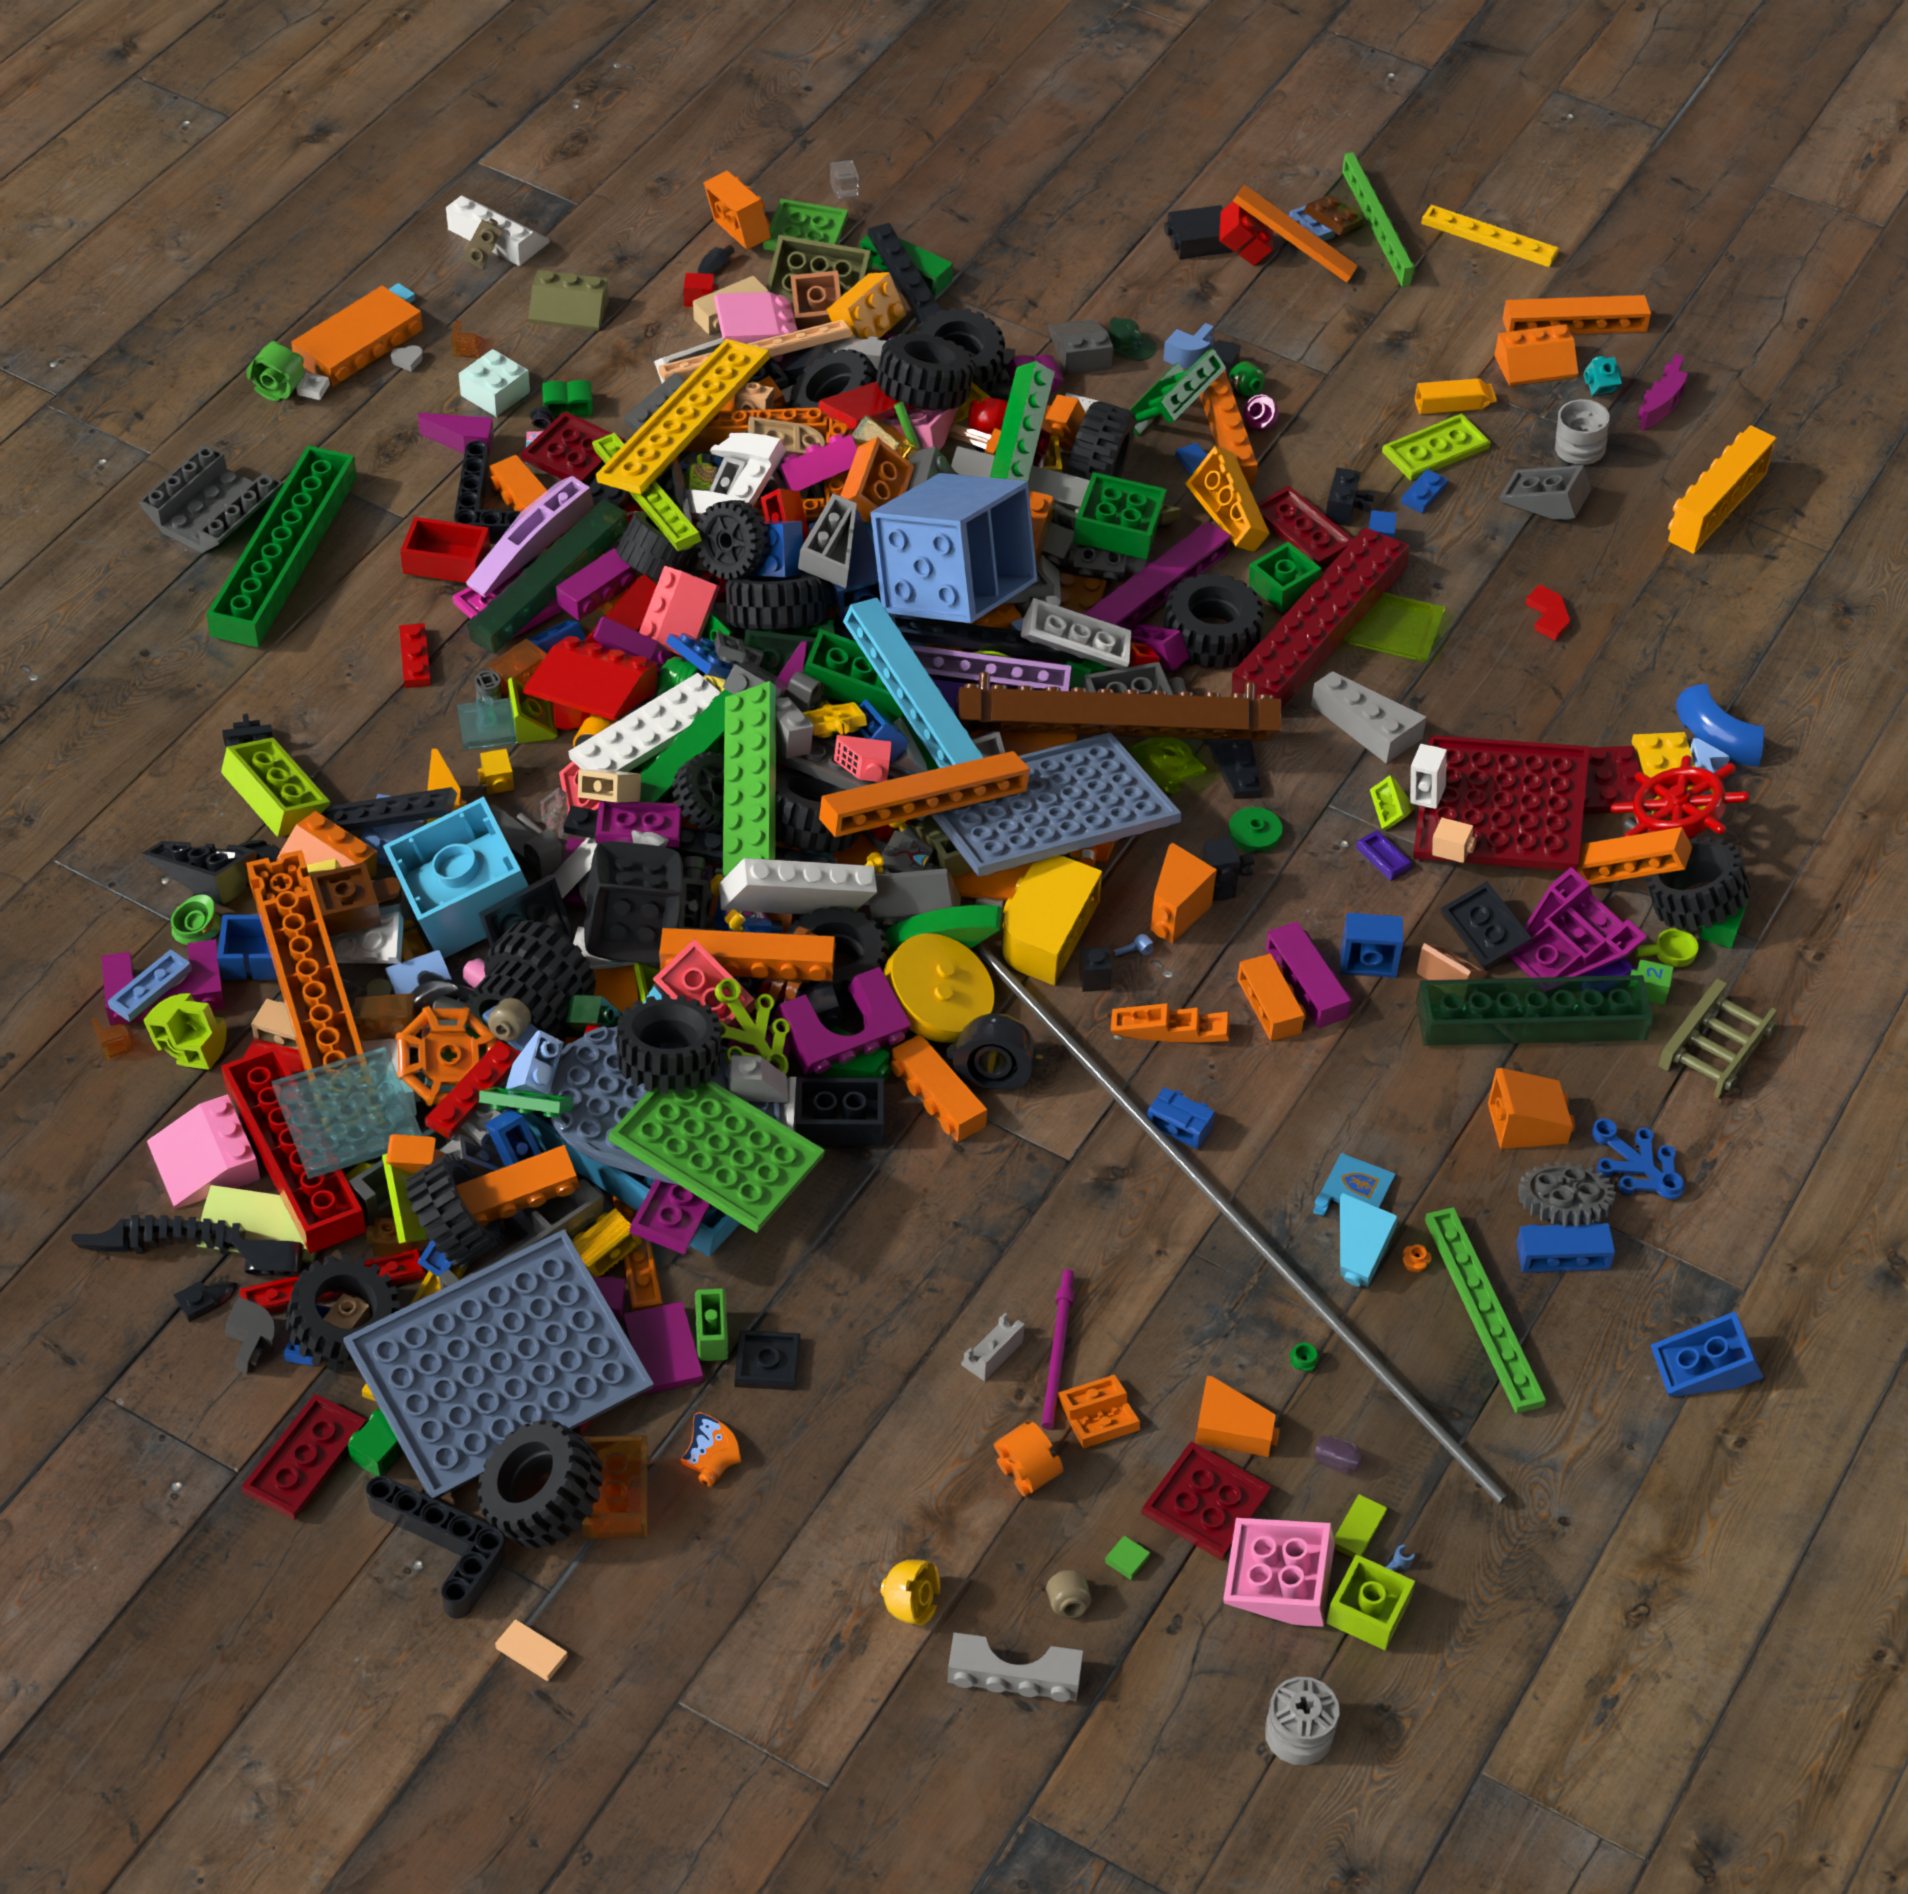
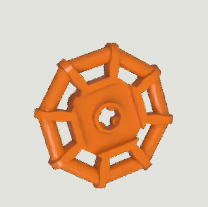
M424 1007L422 1012L401 1033H397L395 1037L398 1047V1073L396 1075L398 1080H403L427 1102L426 1105L432 1107V1104H439L449 1093L439 1092L440 1085H457L479 1061L478 1048L486 1046L487 1053L499 1038L494 1036L490 1029L470 1011L469 1007ZM438 1020H458L457 1025L438 1024ZM465 1023L481 1037L475 1039L466 1034V1030L463 1028ZM426 1024L429 1025L431 1031L422 1040L415 1037ZM409 1047L418 1048L419 1063L410 1065ZM445 1049H450L451 1053L456 1054L457 1058L447 1062L440 1054H444ZM422 1071L429 1081H433L431 1090L415 1074Z

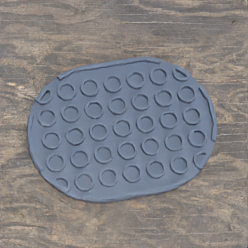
M603 1026L584 1033L582 1038L566 1045L561 1051L552 1086L548 1093L574 1097L572 1110L563 1112L561 1117H550L561 1137L578 1152L599 1163L663 1182L677 1184L608 1140L609 1133L648 1092L644 1090L643 1083L638 1087L631 1084V1078L625 1079L622 1076V1070L618 1069L617 1027L606 1028ZM660 1043L652 1047L678 1049L686 1046L676 1043ZM721 1046L720 1067H718V1072L715 1076L711 1075L710 1080L728 1090L730 1065L725 1061L724 1055L729 1048ZM733 1051L730 1052V1055H731V1056H732V1055L738 1056L736 1052H733ZM746 1101L780 1122L781 1115L778 1102Z

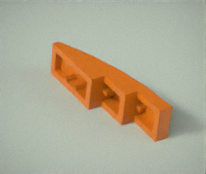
M1167 1003L1112 1009V1035L1163 1042L1202 1043L1229 1041L1230 1017L1228 1012L1200 1015L1198 1008L1170 1010Z

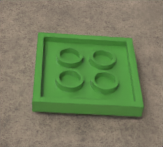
M780 199L770 224L771 227L769 228L771 238L763 242V249L775 251L779 235L837 245L848 218V210Z

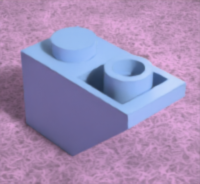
M541 1030L537 1031L514 1061L506 1088L548 1094L564 1042Z

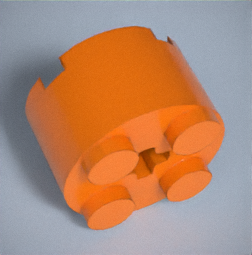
M1027 1420L993 1444L1000 1456L997 1459L999 1467L1004 1474H1013L1017 1479L1014 1483L1024 1497L1063 1473V1466L1059 1456L1052 1457L1050 1448L1053 1445L1045 1433L1033 1421L1029 1423V1420Z

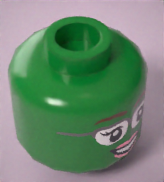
M1246 361L1234 366L1229 376V383L1233 390L1246 397H1253L1258 394L1265 382L1262 370Z

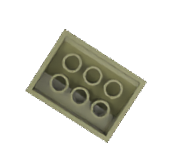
M779 235L766 289L775 295L785 296L793 305L790 275L838 271L842 297L867 274L871 273L873 266L871 251Z

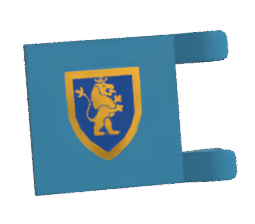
M1341 1153L1322 1191L1315 1200L1316 1206L1313 1213L1324 1216L1331 1200L1340 1203L1342 1193L1380 1208L1395 1178V1173Z

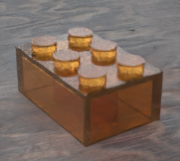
M647 1435L584 1437V1441L597 1452V1457L601 1460V1473L603 1474V1484L599 1487L601 1493L599 1501L594 1503L592 1507L594 1511L591 1516L583 1520L584 1539L648 1537L649 1452Z

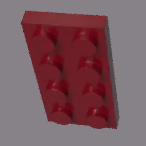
M1290 486L1256 503L1266 526L1283 541L1291 543L1319 567L1336 559L1354 540Z
M314 1394L241 1486L242 1493L296 1520L349 1451L348 1443L351 1436L357 1430H361L367 1424V1420Z

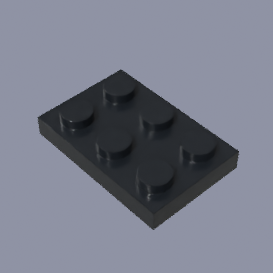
M1488 881L1440 908L1443 917L1485 972L1533 944L1531 936Z

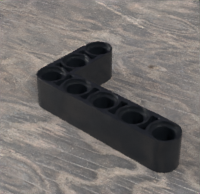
M472 441L465 447L454 521L455 523L488 527L490 544H497L522 511L483 510L489 473L488 447L483 441Z
M377 1476L372 1478L366 1486L367 1500L371 1513L462 1556L443 1583L441 1596L446 1615L454 1619L467 1616L505 1561L506 1550L502 1532L485 1522L389 1477ZM380 1495H387L383 1498H377ZM411 1507L414 1508V1509L409 1510V1511H405V1510H404V1509H406V1508H411ZM435 1520H440V1521H441V1522L435 1523V1524L431 1523V1522H433V1521H435ZM462 1533H468V1535H466V1536H462V1537L458 1536L459 1534H462ZM489 1546H495V1547H496V1548H494V1549H489V1550H488V1549H485L486 1547H489ZM472 1571H479V1573H477V1574H473V1575L468 1574L469 1572H472ZM455 1596H462V1598L459 1600L451 1599Z

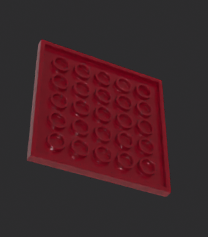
M1429 735V746L1447 749L1446 787L1437 809L1421 805L1419 807L1413 859L1458 862L1432 855L1433 835L1441 818L1473 825V837L1476 838V845L1473 853H1468L1464 863L1566 871L1572 867L1575 871H1578L1590 746Z

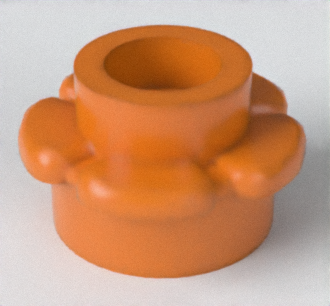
M1419 1244L1407 1246L1402 1253L1404 1255L1402 1260L1405 1267L1412 1272L1425 1270L1427 1264L1432 1259L1431 1253L1426 1251V1247Z

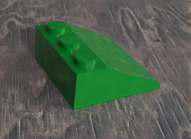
M1093 472L1076 517L1073 542L1147 560L1167 489Z

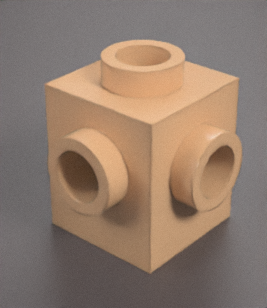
M756 382L746 383L735 394L734 404L737 406V410L774 409V388L762 386Z

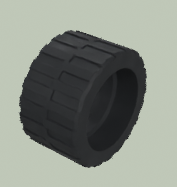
M645 511L634 513L616 549L618 556L626 564L657 581L660 579L664 566L691 575L699 560L698 553L702 551L701 548H696V544L690 549L677 551Z

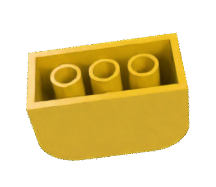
M1060 855L1038 862L1035 861L1031 865L1025 877L1019 878L1015 887L1016 893L1013 898H1008L1003 913H1005L1003 923V956L1011 968L1055 986L1099 904L1102 871Z

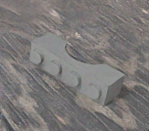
M954 1633L948 1665L947 1683L955 1684L961 1688L972 1686L987 1688L989 1691L996 1693L1003 1691L1015 1692L1025 1697H1051L1059 1702L1077 1701L1083 1651L1050 1646L1046 1654L1039 1660L1026 1665H1014L999 1659L991 1651L986 1637Z

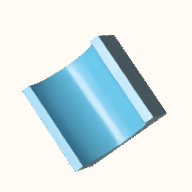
M484 797L383 845L417 920L434 951L440 950L443 959L487 938L479 913L528 886Z

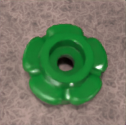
M1299 1343L1289 1353L1291 1358L1290 1364L1297 1370L1311 1371L1315 1368V1364L1319 1362L1316 1348L1309 1343Z

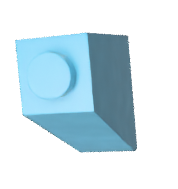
M1342 1193L1340 1196V1273L1344 1280L1353 1286L1359 1287L1363 1285L1369 1287L1397 1227V1216Z

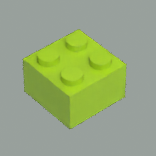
M1356 1554L1330 1604L1326 1623L1380 1649L1386 1650L1411 1600L1415 1581Z

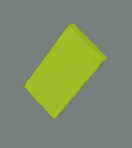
M1461 413L1383 445L1382 453L1412 481L1419 478L1427 469L1434 472L1490 448L1491 442Z

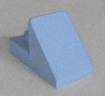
M1699 738L1693 739L1690 751L1695 767L1704 768L1714 773L1728 764L1730 758L1727 754ZM1707 790V791L1704 792L1703 794H1704V795L1711 794V791Z

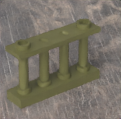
M1716 979L1663 1048L1658 1066L1669 1071L1674 1063L1679 1064L1681 1062L1718 1082L1713 1096L1719 1099L1724 1090L1730 1091L1737 1080L1736 1074L1765 1036L1769 1038L1777 1025L1774 1022L1777 1010L1771 1008L1764 1019L1728 1001L1726 999L1727 996L1724 995L1727 983ZM1721 1009L1756 1029L1751 1036H1748L1714 1018L1713 1012L1714 1010L1720 1011ZM1701 1027L1705 1029L1709 1027L1743 1045L1738 1054H1735L1700 1035L1699 1030ZM1695 1044L1730 1064L1722 1072L1687 1053L1685 1048L1688 1045L1693 1046Z

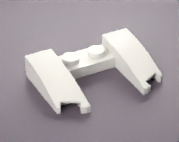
M730 433L728 439L718 446L714 445L710 449L712 454L721 457L728 456L744 461L747 464L728 495L686 489L691 518L701 521L700 516L703 512H706V508L722 501L742 500L744 503H750L754 506L786 452L781 439L753 433Z

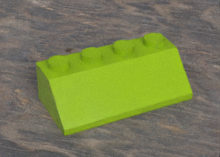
M274 738L228 746L226 748L221 773L277 837L290 835L296 824L314 811L321 814L329 807L330 801Z

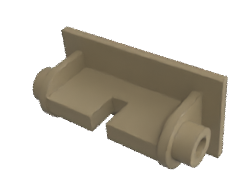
M490 218L489 221L481 220L461 259L483 269L503 232L502 229L498 228V222L495 219Z

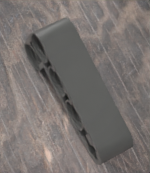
M797 671L790 679L785 698L789 697L801 712L819 709L822 701L824 703L828 701L831 705L846 704L823 695V683L800 671Z
M491 804L489 806L513 856L524 873L533 880L538 881L549 874H553L562 865L560 841L551 830L545 829L535 836L497 805Z

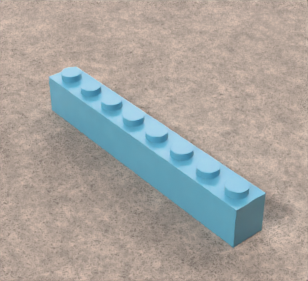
M878 598L851 604L844 618V624L938 767L943 768L983 758L981 751L977 749L967 730L963 728L953 709L949 707L943 698L940 689L936 687L927 670L916 657L914 650L908 645L900 629L896 627L888 615V611L882 606Z

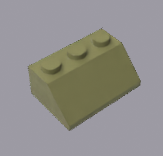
M538 270L532 285L529 323L599 331L609 302L608 278Z

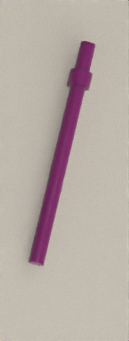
M1070 1269L1063 1270L1061 1287L1057 1290L1055 1302L1058 1305L1041 1425L1042 1428L1047 1430L1054 1428L1069 1310L1074 1303L1075 1292L1072 1290L1074 1271Z

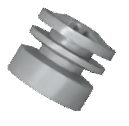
M1584 399L1564 404L1558 411L1555 441L1557 455L1566 462L1578 465L1591 464L1600 460L1606 453L1610 416L1607 409L1598 402Z
M1312 1677L1291 1678L1285 1680L1275 1689L1266 1720L1265 1739L1276 1756L1293 1765H1309L1320 1761L1329 1753L1339 1719V1702L1334 1692L1324 1682Z

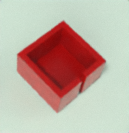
M1232 201L1221 211L1219 241L1236 252L1251 239V242L1242 248L1238 255L1254 266L1273 250V230Z

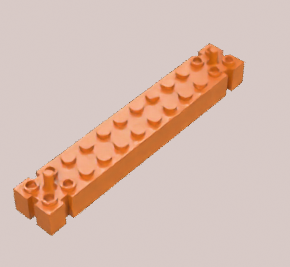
M298 850L281 854L280 861L270 863L269 857L247 862L250 886L254 900H256L257 910L317 1116L333 1155L338 1156L353 1152L352 1145L363 1143L364 1148L388 1143L385 1121L380 1105L377 1102V1095L310 876H308L303 851Z

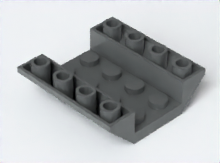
M204 444L139 501V505L163 534L203 553L219 545L274 496L284 484L265 473L253 482L227 469L224 453Z

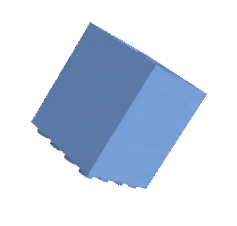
M939 473L871 511L881 604L888 613L972 623L1038 581L1028 481Z

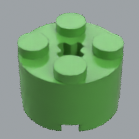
M272 341L250 363L247 368V378L249 382L252 379L256 385L254 389L264 398L272 401H279L280 398L285 400L304 377V359L299 353L292 352L290 349Z

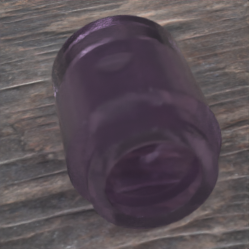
M1322 1435L1316 1446L1313 1458L1319 1460V1464L1348 1475L1351 1470L1356 1472L1362 1454L1358 1453V1445L1332 1435L1329 1437Z

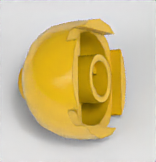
M914 1559L899 1562L883 1580L881 1594L884 1597L885 1605L890 1614L898 1621L908 1624L925 1625L935 1613L937 1605H931L933 1595H939L940 1576L937 1566L929 1563L930 1561Z

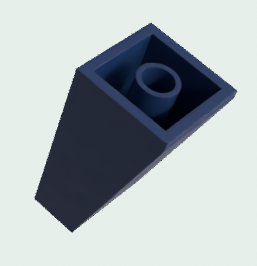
M856 510L846 588L825 580L842 625H844L843 621L847 614L845 613V606L873 598H878L881 602L875 546L858 510ZM816 522L809 524L810 532L813 529Z

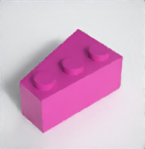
M843 433L829 438L830 444L821 447L820 443L805 448L807 453L800 457L793 453L782 458L784 463L779 465L778 468L787 489L799 491L850 469L857 452L852 436L844 437Z

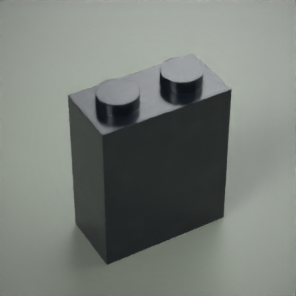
M1222 205L1168 212L1167 222L1164 223L1165 235L1170 237L1171 248L1173 251H1176L1179 260L1233 252L1219 241Z

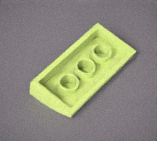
M214 1185L210 1186L201 1222H203V1218L212 1219L214 1223H218V1220H226L231 1226V1231L233 1223H241L246 1229L245 1239L295 1241L304 1244L280 1195ZM201 1242V1245H197L198 1247L207 1248L205 1242ZM305 1244L302 1262L313 1263L317 1252L309 1254ZM229 1248V1251L239 1252L236 1248Z

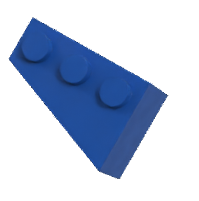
M866 698L859 708L866 715L867 725L861 726L858 731L848 732L847 734L837 732L832 738L836 740L837 735L890 741V762H893L896 757L902 756L907 749V744L910 742L894 722Z

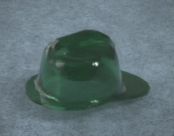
M1116 317L1111 319L1107 332L1114 351L1126 358L1137 361L1147 360L1153 356L1155 344L1148 336L1141 333L1136 321Z

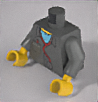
M905 821L889 824L892 828L898 827L900 830L894 831L882 856L877 852H873L867 857L868 862L865 864V866H874L875 875L944 869V867L932 864L934 850L916 834L910 824L906 825Z

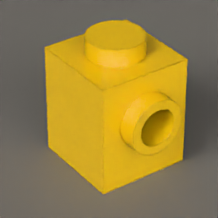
M507 749L480 753L481 768L477 769L480 785L485 784L487 795L514 790L513 773Z

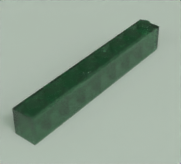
M604 499L592 507L579 522H576L567 533L558 538L555 544L542 553L531 566L524 569L521 575L511 584H508L484 609L471 618L467 623L471 641L492 654H496L557 597L556 586L597 560L624 535L629 525L627 512Z

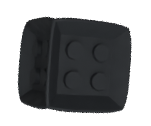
M613 841L597 844L591 863L587 889V912L584 921V941L588 954L615 961L660 964L659 952L663 928L678 929L680 921L683 865L681 855L677 851L661 846Z

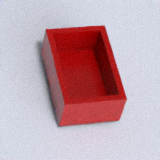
M414 516L400 550L403 574L466 583L491 550L489 528Z

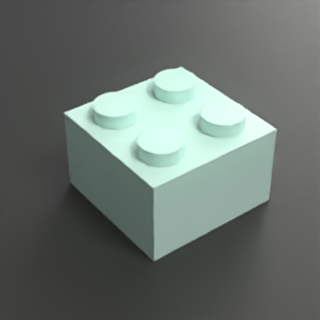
M494 349L459 373L461 396L496 417L530 393L528 370Z

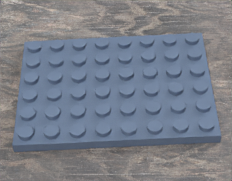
M1111 732L1019 756L1030 768L1027 791L931 814L978 877L1009 868H1016L1023 864L1042 861L1049 857L1068 854L1075 850L1091 848L1101 843L1117 841L1120 838L1142 834L1146 831L1168 827L1181 822V812Z
M565 1229L344 1337L343 1341L427 1495L433 1499H438L479 1478L480 1474H484L485 1469L483 1465L486 1459H490L494 1452L492 1450L497 1444L501 1445L506 1440L504 1437L510 1432H517L518 1427L528 1423L532 1425L534 1421L553 1420L566 1425L572 1430L652 1389L654 1385Z

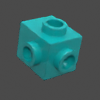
M1596 357L1592 359L1585 369L1584 379L1589 384L1591 395L1615 393L1622 384L1621 368L1617 365L1615 357Z

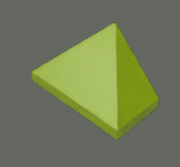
M1391 775L1370 789L1380 825L1384 831L1404 819L1415 809V806L1410 803V799Z

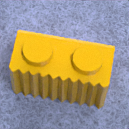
M616 1208L609 1213L599 1216L596 1224L586 1232L577 1234L572 1242L589 1273L594 1277L604 1275L610 1268H613L614 1264H618L619 1260H622L624 1256H627L629 1252L637 1248V1245L642 1243L639 1236L629 1233L630 1222Z

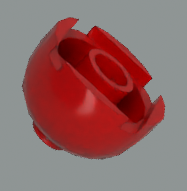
M984 398V402L977 403L978 399H975L970 403L968 412V425L970 429L992 435L995 428L1002 429L1008 402L995 398Z

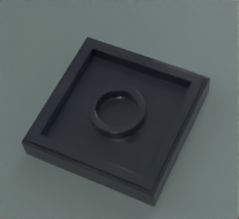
M740 1330L734 1387L796 1391L800 1333Z

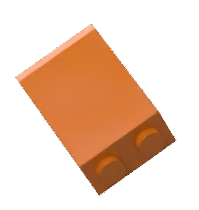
M1171 843L1168 847L1154 894L1150 930L1158 937L1164 938L1173 944L1212 906L1217 869L1176 844Z
M1496 1068L1488 1106L1500 1149L1568 1144L1571 1132L1575 1131V1119L1572 1114L1569 1115L1568 1096L1566 1092L1562 1091L1560 1081L1509 1069Z

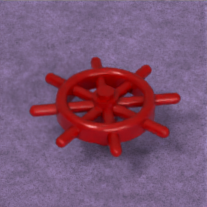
M1685 755L1681 759L1680 767L1663 771L1651 778L1643 772H1637L1634 778L1642 786L1636 792L1633 802L1614 803L1611 805L1610 810L1614 814L1634 812L1638 825L1626 832L1623 837L1682 827L1688 840L1708 828L1718 834H1724L1726 826L1718 820L1724 814L1727 804L1746 802L1750 799V794L1746 791L1725 792L1722 780L1735 771L1736 767L1733 763H1728L1713 773L1704 768L1691 767L1692 758L1689 755ZM1688 785L1694 786L1688 790ZM1707 790L1713 793L1708 795H1701ZM1657 796H1660V797H1662L1663 799H1655V798H1656ZM1696 806H1706V807L1703 808L1702 810H1700V809L1697 808ZM1658 810L1651 816L1647 814V811ZM1671 816V820H1664L1667 817Z

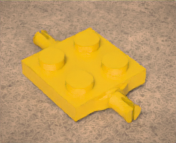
M822 701L819 709L802 712L814 726L813 735H817L820 738L832 736L833 732L836 731L840 734H843V732L845 734L855 732L861 726L867 725L866 715L855 702L831 705L828 701H825V703Z

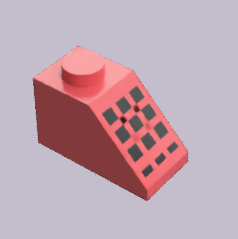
M837 735L834 761L859 780L887 781L891 742Z

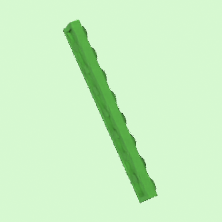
M1346 153L1344 155L1342 173L1401 286L1411 285L1412 275L1415 274V265L1413 261H1410L1406 247L1402 246L1398 232L1394 231L1391 219L1385 214L1384 206L1379 202L1376 190L1372 189L1369 177L1364 174L1361 162L1357 160L1354 153Z
M1454 1207L1427 1213L1425 1222L1515 1413L1518 1414L1544 1407L1546 1399Z

